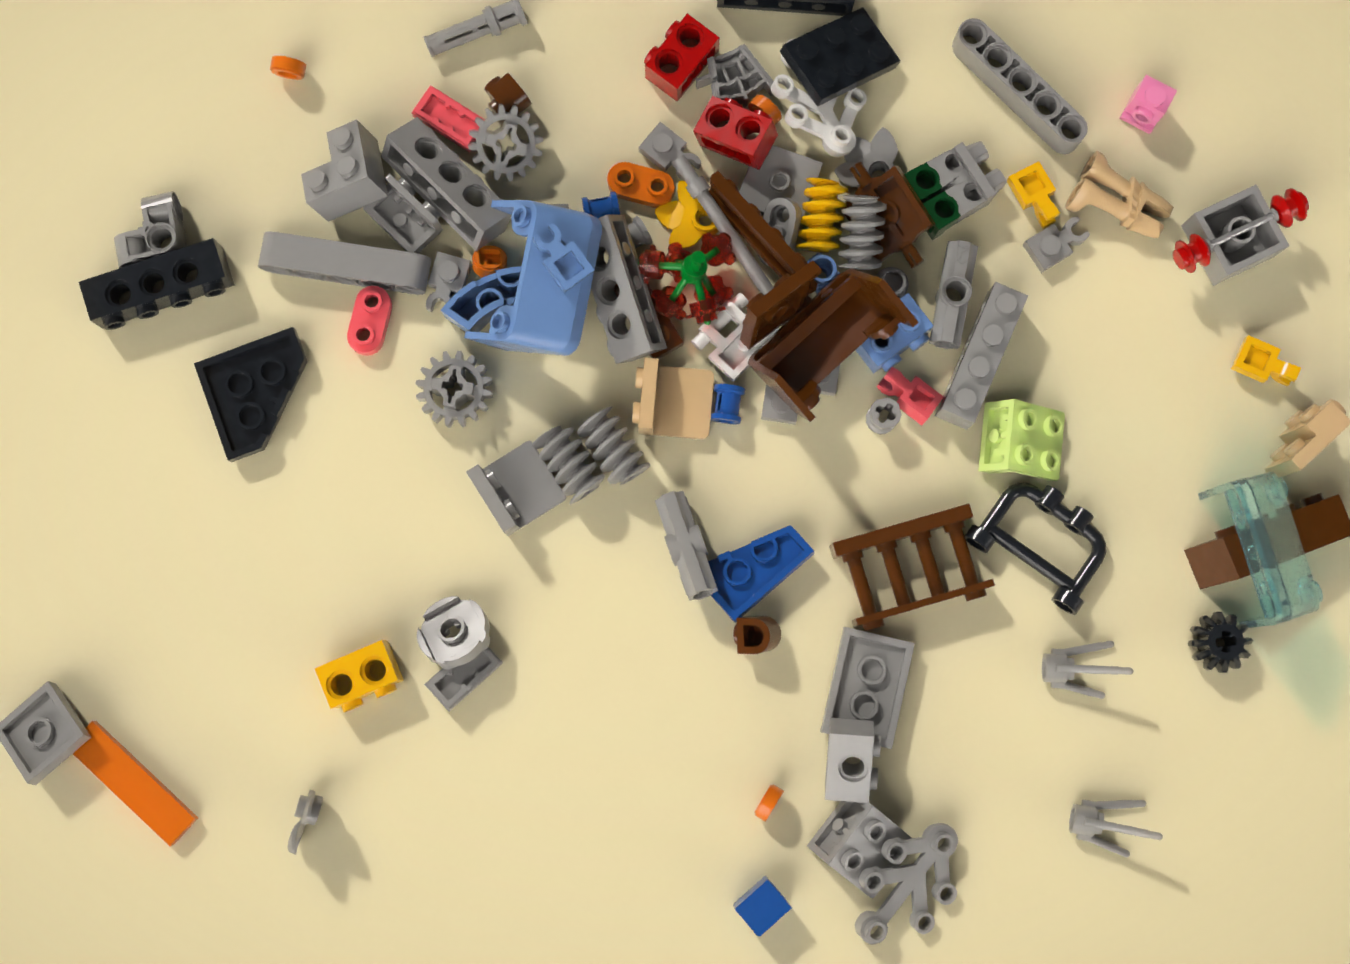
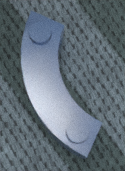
M521 266L496 270V273L470 282L449 299L440 311L446 319L463 331L480 332L490 323L491 317L497 309L505 305L514 306Z

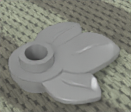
M884 127L875 134L871 142L856 137L855 147L849 154L844 155L846 162L835 169V174L839 180L848 186L859 187L860 185L849 170L852 166L855 167V164L858 162L863 163L871 178H873V172L877 170L885 173L894 166L893 162L898 152L894 137Z
M313 790L309 791L308 796L300 795L294 816L301 819L294 826L289 837L287 848L290 853H297L305 825L316 824L323 797L315 795Z

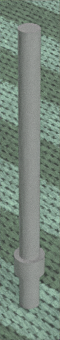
M685 155L678 157L673 161V164L687 183L686 190L693 199L697 198L760 293L767 294L773 289L772 284L708 191L710 186L703 176L699 177Z

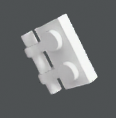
M738 293L731 301L727 300L720 307L721 311L711 320V324L706 325L704 323L698 329L700 333L691 341L700 351L709 342L712 343L716 349L708 356V359L732 382L749 367L748 360L751 355L780 329L777 328L759 343L748 349L740 340L743 328L742 322L746 316L741 310L749 303L742 293ZM730 321L735 322L738 327L727 338H724L719 332Z

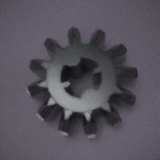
M1214 612L1211 618L1207 615L1201 616L1199 618L1201 627L1192 626L1190 629L1192 634L1197 636V640H1190L1187 644L1189 647L1198 648V651L1194 653L1192 658L1195 661L1204 659L1203 668L1206 670H1212L1216 667L1218 673H1227L1229 666L1232 669H1239L1241 667L1240 658L1245 659L1251 656L1248 650L1244 649V645L1252 644L1254 640L1249 637H1243L1242 634L1246 632L1248 626L1246 624L1236 626L1237 616L1234 614L1228 615L1226 618L1222 612ZM1224 638V646H1216V639Z

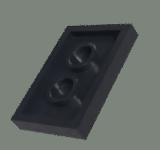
M863 7L783 44L780 53L817 107L895 69L901 61Z

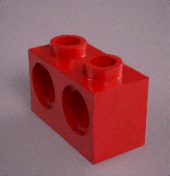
M688 13L680 22L676 20L672 23L665 34L666 40L659 48L654 46L644 60L645 78L677 102L708 65L707 58L714 57L719 51L720 37ZM686 39H693L698 44L694 47H686L682 42ZM671 64L676 66L677 70L673 73H665L661 70V67Z
M712 96L693 130L700 146L757 170H760L778 136L773 119L767 113L761 110H754L752 112L743 108L740 103L731 98L722 100L715 96ZM722 121H729L723 127H716ZM752 133H759L754 139H746Z

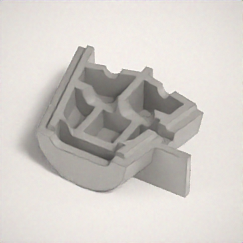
M745 44L722 55L707 58L709 74L696 79L697 89L711 84L712 96L722 100L731 98L743 104L744 108L747 107L748 101L755 97L762 89H765L770 96L773 95L771 92L773 80Z

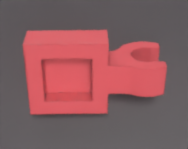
M893 367L876 386L885 395L899 397L896 402L899 404L900 409L920 425H923L944 397L919 377L915 376L910 382L899 370Z

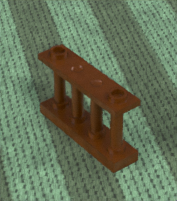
M969 503L833 542L829 546L833 559L842 557L843 563L847 562L861 606L863 617L852 620L853 627L863 625L864 631L885 626L883 618L962 595H965L966 602L987 596L985 589L995 586L994 580L990 579L979 583L963 532V528H966L964 521L973 517ZM944 528L945 534L949 533L965 583V587L946 593L929 542V538L932 537L930 531ZM909 537L911 543L916 545L932 596L915 602L910 600L895 548L898 547L896 541ZM876 547L877 553L882 554L898 606L880 612L876 610L861 558L864 557L862 551Z

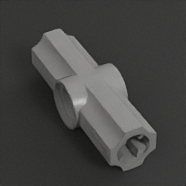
M958 240L948 241L940 286L935 296L934 326L931 329L929 344L939 348H960L968 301L972 295L971 284L978 246L973 245L971 242ZM946 289H956L961 295V301L950 300L946 295Z
M672 491L663 494L659 499L655 500L666 532L664 538L674 566L678 567L685 593L689 601L709 597L717 592L718 589L706 557L708 552L698 524L695 525L687 497L683 491Z

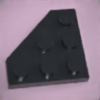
M294 327L194 363L227 460L230 462L265 450L308 362Z

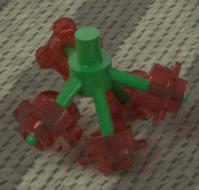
M709 232L705 233L701 238L703 244L700 251L693 253L682 249V245L678 242L669 244L666 256L663 251H656L655 245H650V249H646L644 253H641L638 267L639 273L644 275V284H649L651 279L661 280L664 273L673 276L674 281L678 283L676 288L665 286L662 290L654 289L651 293L656 301L655 309L659 314L666 318L675 316L679 320L696 318L697 324L705 323L710 325L711 321L718 319L716 312L726 310L725 306H719L725 301L732 299L734 295L733 289L724 285L723 278L720 275L707 276L706 271L708 268L707 264L718 267L723 263L727 265L735 263L736 255L732 252V239L726 232H721L719 235H712ZM688 283L695 284L694 298L697 302L689 304L691 314L686 316L683 308L687 303V299L682 291Z

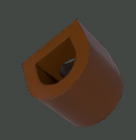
M509 73L505 74L502 78L500 76L493 78L484 88L491 100L488 106L494 114L498 113L499 104H503L505 112H510L512 106L516 105L518 107L517 115L532 104L529 97Z
M744 616L737 618V624L733 632L737 653L759 654L776 648L781 640L779 624L769 616Z

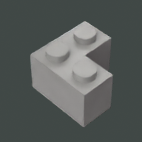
M357 119L327 132L331 155L330 162L301 174L306 203L328 222L388 197L378 140Z

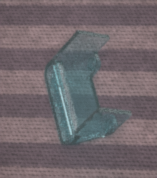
M1267 472L1231 481L1198 494L1199 500L1225 494L1264 615L1239 622L1240 624H1246L1248 628L1276 625L1319 609L1320 602L1323 600L1322 590L1319 584L1313 580L1286 498L1288 496V488L1282 477H1278L1274 472Z

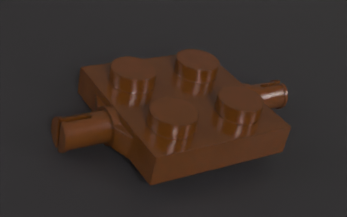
M858 162L855 164V167L852 166L849 169L860 185L854 195L880 197L877 200L887 204L886 210L876 213L885 218L884 225L875 227V229L884 232V238L874 241V243L883 247V252L873 255V257L884 261L892 254L902 252L911 269L915 268L924 259H922L913 243L916 242L922 233L934 226L935 222L899 166H893L881 176L871 178L863 163ZM845 201L846 207H842L841 210L852 207L853 203ZM845 215L848 221H851V217Z

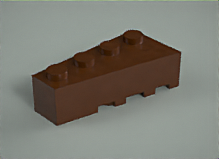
M1322 492L1302 499L1301 503L1303 506L1296 509L1293 503L1272 510L1273 518L1266 519L1265 514L1243 521L1245 524L1243 529L1237 530L1236 525L1214 532L1215 539L1184 550L1200 590L1241 579L1349 537L1350 519L1340 495L1337 494L1324 499Z

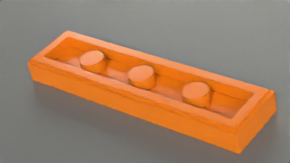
M91 721L86 727L91 738L78 748L73 755L169 846L174 845L194 824L198 817L97 721Z

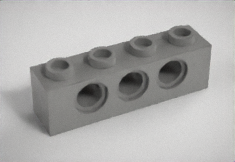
M418 117L387 135L381 157L425 201L429 202L439 212L441 217L475 251H478L505 232L512 215L491 207L492 200L503 199L484 184L481 177L474 174L460 160L459 156L450 150L436 136L435 132L427 127Z
M605 215L598 218L602 224V235L591 290L597 304L596 313L598 319L603 324L608 338L607 347L609 353L614 357L615 363L618 364L631 362L667 349L642 269L638 266V256L625 216ZM605 250H607L609 255L607 264L604 260ZM616 283L618 284L620 289L618 297L616 296L614 291ZM626 317L629 318L631 324L629 331L625 325Z

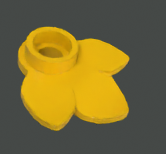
M685 181L678 182V201L669 202L655 209V215L659 222L667 229L672 230L669 237V245L677 248L692 247L702 237H712L719 232L713 222L709 226L700 224V218L709 216L697 198L693 199L685 188L687 186Z

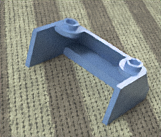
M492 200V208L512 215L513 231L520 236L527 237L514 306L505 305L497 309L491 317L489 333L466 331L464 338L505 351L563 356L572 354L579 346L594 272L564 293L542 264L550 255L536 248L533 243V236L538 234L543 242H552L554 237L549 231L548 226L554 223L561 231L562 244L565 246L573 240L595 270L602 235L601 221L597 217L585 212L531 200Z

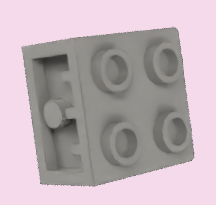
M532 441L523 443L483 469L477 464L466 471L507 536L564 502L567 498L563 494L560 485L554 480L553 474L548 471L546 463L539 457L540 454L537 449H534L532 446Z
M841 801L808 843L807 847L870 898H874L878 892L869 893L860 885L859 876L861 872L866 868L879 870L899 866L901 863L893 864L883 857L881 852L882 845L888 839L894 838L901 841L912 839V837L869 802ZM898 846L891 849L890 856H894L898 852ZM871 876L868 879L867 885H872L876 880V876Z

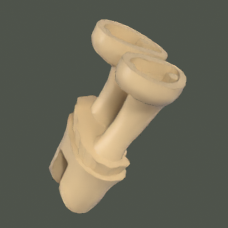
M1095 151L1084 166L1080 175L1082 180L1071 192L1065 209L1071 212H1078L1085 206L1092 205L1120 220V225L1126 227V230L1134 231L1147 237L1158 238L1164 226L1156 219L1142 213V209L1155 216L1169 218L1174 207L1163 197L1150 190L1144 182L1139 184L1133 176L1128 181L1116 173L1109 166L1106 157L1101 152ZM1095 183L1102 184L1122 195V201L1102 190Z

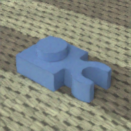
M551 223L548 229L553 234V241L545 243L536 234L533 236V243L537 249L550 255L542 264L565 293L593 273L594 268L573 240L565 246L562 244L560 229L557 225Z

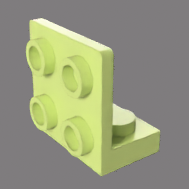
M1017 399L985 403L978 471L988 474L1016 472L1050 481L1059 480L1065 421L1064 412Z

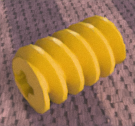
M809 177L806 178V181L815 187L805 189L804 195L813 201L804 202L802 209L811 215L802 216L801 223L809 228L798 232V237L807 242L797 244L796 248L805 251L829 253V250L840 248V244L831 240V237L842 234V230L834 227L833 224L844 221V216L835 211L837 208L846 207V202L837 197L840 194L848 193L849 189L833 180Z

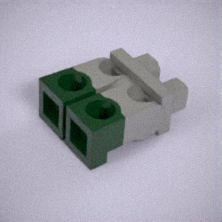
M981 141L965 146L962 142L953 149L904 174L935 222V225L926 231L932 240L942 235L945 230L989 205L994 196L1007 183L1006 178L997 168L984 175L978 166L989 158L988 151Z

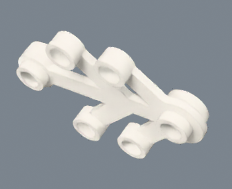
M781 54V60L786 67L790 68V66ZM781 74L775 78L771 85L772 94L779 99H787L796 103L791 105L785 114V122L790 127L801 128L821 138L824 150L831 156L841 157L853 150L856 144V137L851 127L857 112L862 109L867 101V96L863 90L854 88L848 91L843 100L845 109L838 121L833 111L837 97L817 107L808 93L794 87V82L789 76ZM778 84L784 85L787 89L780 88ZM851 97L856 98L859 103L854 102ZM807 109L818 114L823 123L809 118ZM792 113L798 114L801 119L795 118Z

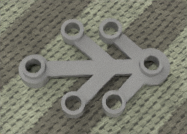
M937 823L928 826L923 832L922 837L901 841L894 838L888 839L882 845L881 852L883 857L893 864L901 863L908 854H921L912 864L879 870L866 868L861 872L859 883L869 893H877L884 885L899 882L876 912L865 911L858 916L855 922V930L866 943L877 944L886 938L888 931L887 923L910 893L912 897L910 925L920 934H927L934 928V917L928 912L926 872L933 863L936 883L932 887V896L943 905H949L954 902L957 890L950 883L949 857L956 850L958 837L952 827L944 823ZM945 838L943 844L938 847L940 839ZM898 846V852L894 856H890L891 849ZM871 876H876L875 882L872 885H867L868 879ZM948 887L947 894L941 897V891ZM926 916L925 923L918 926L919 920ZM874 926H878L877 930L870 935L871 929Z

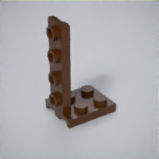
M717 171L710 177V194L733 228L780 277L771 291L765 295L763 293L757 294L746 306L747 312L742 322L743 328L740 340L750 349L790 320L812 300L808 294L816 291L818 283L814 278L822 273V269L813 260L807 263L806 259L799 252H794L785 242L781 232L774 227L772 228L762 218L759 209L742 197L736 184L732 180L726 179Z

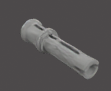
M511 0L494 8L487 6L482 10L483 14L424 36L423 38L431 57L491 33L492 36H499L502 30L517 24L522 26L528 24L519 0Z

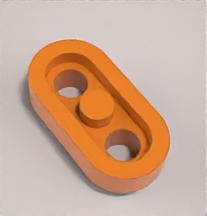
M620 162L612 166L607 175L610 192L615 191L617 198L658 208L671 202L674 197L675 186L673 179L669 174L660 170L629 162ZM622 174H627L631 177L626 183L618 180ZM654 183H661L664 188L656 192L652 190L651 186Z

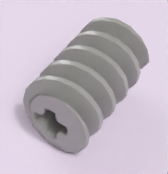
M843 195L844 200L853 204L852 207L842 209V213L851 217V221L841 223V228L850 231V235L840 238V242L849 245V249L838 253L839 256L848 259V263L838 265L839 267L861 270L881 267L882 261L873 257V255L883 252V247L874 243V241L884 238V232L875 229V227L885 224V218L876 214L887 209V204L877 200L880 197Z
M608 407L587 419L580 426L577 433L582 438L589 436L585 442L587 449L597 448L592 457L595 461L604 460L600 466L601 471H613L607 479L610 484L620 483L622 485L639 476L651 465L649 462L638 465L637 461L643 452L631 453L629 451L634 445L635 440H622L628 429L626 427L617 430L614 428L620 417L608 418L607 414L612 408Z
M557 426L538 437L532 446L534 449L543 448L539 455L542 461L551 460L547 465L549 472L559 471L554 479L556 483H567L562 490L565 496L575 494L570 501L571 505L597 489L605 476L604 474L592 476L591 473L598 466L597 463L585 465L584 461L589 456V451L579 453L576 451L582 440L570 441L568 439L575 431L574 428L562 429L561 426Z

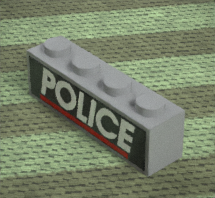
M995 282L990 288L945 390L944 397L936 411V417L966 430L975 423L1028 295L998 282Z

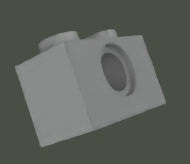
M830 718L825 800L868 803L870 790H877L878 768H872L873 757H880L881 735L874 734V721ZM850 757H856L861 761L856 764H850L845 760Z

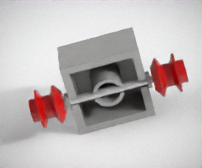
M1256 184L1194 213L1184 222L1181 227L1189 240V244L1182 240L1177 241L1173 251V259L1178 268L1181 270L1185 269L1188 273L1195 272L1196 263H1199L1203 266L1212 285H1217L1274 258L1288 248L1289 244L1278 224L1289 228L1293 224V218L1297 221L1305 220L1309 210L1308 200L1302 192L1289 188L1285 191L1284 198L1280 195H1274L1271 198L1269 209Z

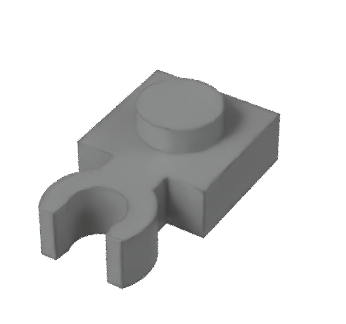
M661 122L639 146V152L664 172L671 165L676 168L673 161L682 155H685L689 163L697 169L701 167V160L697 155L683 152L687 147V142ZM676 169V174L678 178L682 181H685L679 173V171Z
M1078 216L1070 218L1063 226L1062 231H1059L1056 225L1053 224L1023 243L1024 248L1041 273L1069 257L1073 253L1069 245H1080L1089 237L1088 231L1080 236L1072 233L1071 227L1075 226L1080 220Z
M437 252L427 283L429 287L436 289L426 300V309L429 312L433 311L434 305L437 302L443 301L447 303L452 298V294H456L466 286L472 267L470 260Z

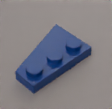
M789 525L751 541V544L732 552L727 551L720 554L717 558L708 561L718 589L711 597L731 620L736 623L737 618L743 617L813 556L815 552L800 534Z

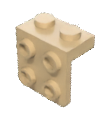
M645 357L644 368L637 367L635 388L642 389L641 402H634L632 423H639V434L706 439L710 431L714 384L713 372L704 369L659 366V358Z

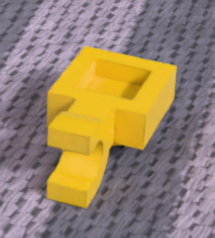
M1039 161L1008 177L1007 183L1023 210L1031 206L1034 207L1036 218L1042 229L1056 222L1055 217L1059 216L1060 212L1049 198L1054 195L1056 188Z
M1250 335L1244 338L1231 367L1232 370L1261 383L1266 382L1269 376H1271L1276 382L1285 386H1289L1291 381H1296L1301 370L1296 365L1277 359L1281 349Z

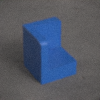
M766 875L733 904L736 912L757 936L764 934L792 909L790 903Z

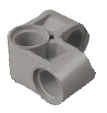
M167 192L141 199L143 227L118 234L114 237L119 268L187 247L182 222V208L175 192ZM172 237L171 243L167 247L161 248L162 242L166 238Z

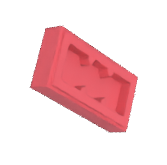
M431 85L411 112L414 118L418 117L425 125L469 153L471 150H469L468 144L476 142V138L469 135V129L478 130L479 126L475 122V118L483 119Z

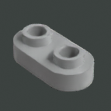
M775 198L766 206L763 219L772 228L778 229L788 246L795 251L802 218L801 208L791 198ZM785 209L789 212V219L787 221L782 217ZM758 254V257L761 260V262L766 266H769Z

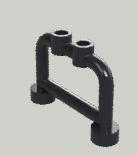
M1017 483L1009 486L999 497L979 527L971 525L965 534L966 541L984 553H988L995 542L1059 586L1051 600L1065 612L1076 615L1084 604V601L1079 596L1102 564L1106 555V542L1103 535L1090 524L1094 516L1080 506H1075L1073 511L1069 510L1061 504L1064 495L1052 486L1047 485L1043 491L1029 483ZM1018 497L1029 498L1035 502V505L1040 510L1055 516L1064 523L1066 528L1075 534L1082 535L1091 543L1092 552L1074 579L998 527V524Z

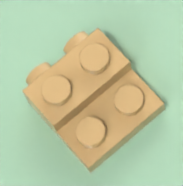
M1329 399L1324 405L1318 406L1315 403L1304 412L1302 410L1296 412L1285 422L1288 428L1279 436L1285 444L1270 456L1273 462L1264 470L1274 480L1302 470L1350 425V419L1346 416L1344 407L1339 402Z

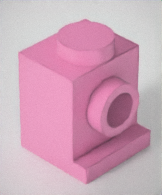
M1146 75L1134 90L1119 119L1150 134L1154 126L1165 115L1177 90Z

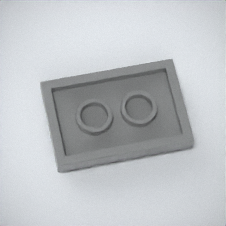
M843 627L820 732L829 734L830 718L874 721V734L881 735V747L892 749L915 643Z

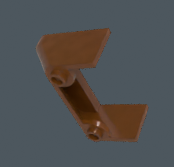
M848 269L834 278L761 345L749 358L748 365L795 413L811 422L816 417L810 410L820 401L821 388L818 384L868 338H881L885 340L898 330L899 323L914 327L919 322L883 278Z

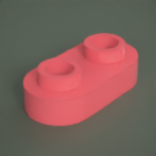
M367 286L358 293L348 328L347 340L349 345L355 352L365 356L373 355L382 348L392 311L390 296L379 286ZM370 298H378V304L375 307H367V302ZM362 331H370V337L367 340H359V335Z

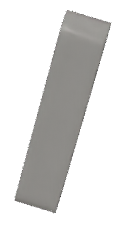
M975 18L962 22L952 44L956 57L1054 151L1060 154H1069L1075 151L1087 134L1088 126L1085 119L984 22ZM971 36L975 38L977 44H970L963 37ZM988 59L999 61L1002 67L996 68L991 66ZM1012 83H1021L1026 91L1016 90ZM1041 105L1048 108L1050 115L1040 113L1037 106ZM1061 129L1070 130L1074 134L1075 139L1065 137Z
M270 231L264 233L258 268L282 275L362 287L379 286L384 290L423 295L426 292L431 258L413 252Z

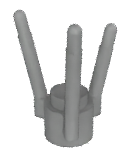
M1113 641L1098 642L1066 649L1052 648L1051 654L1044 653L1042 658L1043 682H1051V688L1066 689L1100 699L1105 697L1104 692L1071 683L1067 680H1073L1075 673L1133 674V669L1118 666L1075 665L1074 658L1067 657L1112 648L1114 646Z
M1083 799L1081 805L1073 804L1069 820L1070 833L1077 834L1076 839L1089 841L1111 852L1129 857L1130 852L1094 834L1100 835L1102 830L1105 829L1156 840L1163 838V835L1159 832L1104 821V813L1098 812L1101 809L1145 807V800L1090 801Z

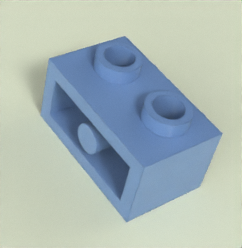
M909 293L900 298V300L919 323L914 327L899 323L898 330L891 337L885 340L881 338H868L856 349V352L873 374L881 368L885 372L889 371L891 367H894L902 360L899 356L909 347L914 352L930 340L927 334L934 325Z

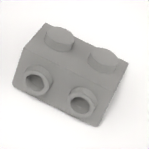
M389 173L384 178L387 182L388 197L363 207V209L406 252L419 254L443 230L438 221L441 215L429 202L425 201L421 204L414 197L416 191L404 178L401 177L397 181Z

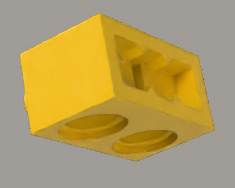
M380 640L314 668L330 709L341 707L343 712L363 705L362 698L375 693L377 698L396 691L395 684L404 680L390 644L386 640ZM380 660L386 667V673L381 680L376 681L370 675V667L375 661ZM342 675H347L352 680V689L346 695H342L337 689V681Z

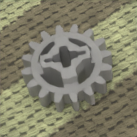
M499 104L498 113L495 114L489 108H486L487 118L485 120L479 117L475 118L479 129H469V135L476 138V142L469 143L468 148L469 150L478 151L472 158V161L474 163L483 161L484 164L481 169L483 174L489 172L490 169L494 170V180H498L501 173H506L508 180L512 181L513 173L517 171L522 177H525L524 167L528 165L535 169L536 164L532 157L533 155L542 156L543 153L535 147L536 144L543 142L542 136L534 135L533 133L539 128L538 123L528 124L530 113L526 111L521 116L517 115L518 107L516 105L512 106L510 112H505L503 104ZM504 120L502 127L494 131L487 130L494 122ZM518 124L526 130L529 142L519 139L517 136ZM509 130L510 139L515 144L513 147L507 146L502 156L501 146L496 141L497 139H504ZM482 143L493 148L495 152L494 162L486 156ZM514 156H524L517 163L507 165L509 159L513 158Z
M447 351L443 352V361L440 362L434 357L430 358L433 367L431 369L424 367L420 369L426 377L425 380H416V385L423 389V392L416 395L419 402L427 401L421 408L423 412L429 414L434 411L432 420L435 423L445 418V425L448 428L452 427L454 420H458L462 427H466L467 417H471L477 422L479 418L476 411L478 409L482 411L489 409L483 400L493 398L492 392L485 389V387L493 383L490 377H482L487 371L484 364L475 368L476 357L471 355L465 361L462 351H457L455 358H451ZM449 369L442 377L436 378L441 372ZM465 370L474 375L477 385L466 382ZM455 383H458L462 390L455 391L454 396H451L447 389L453 388ZM432 394L444 398V409L435 404ZM473 401L468 407L460 410V407L466 402Z

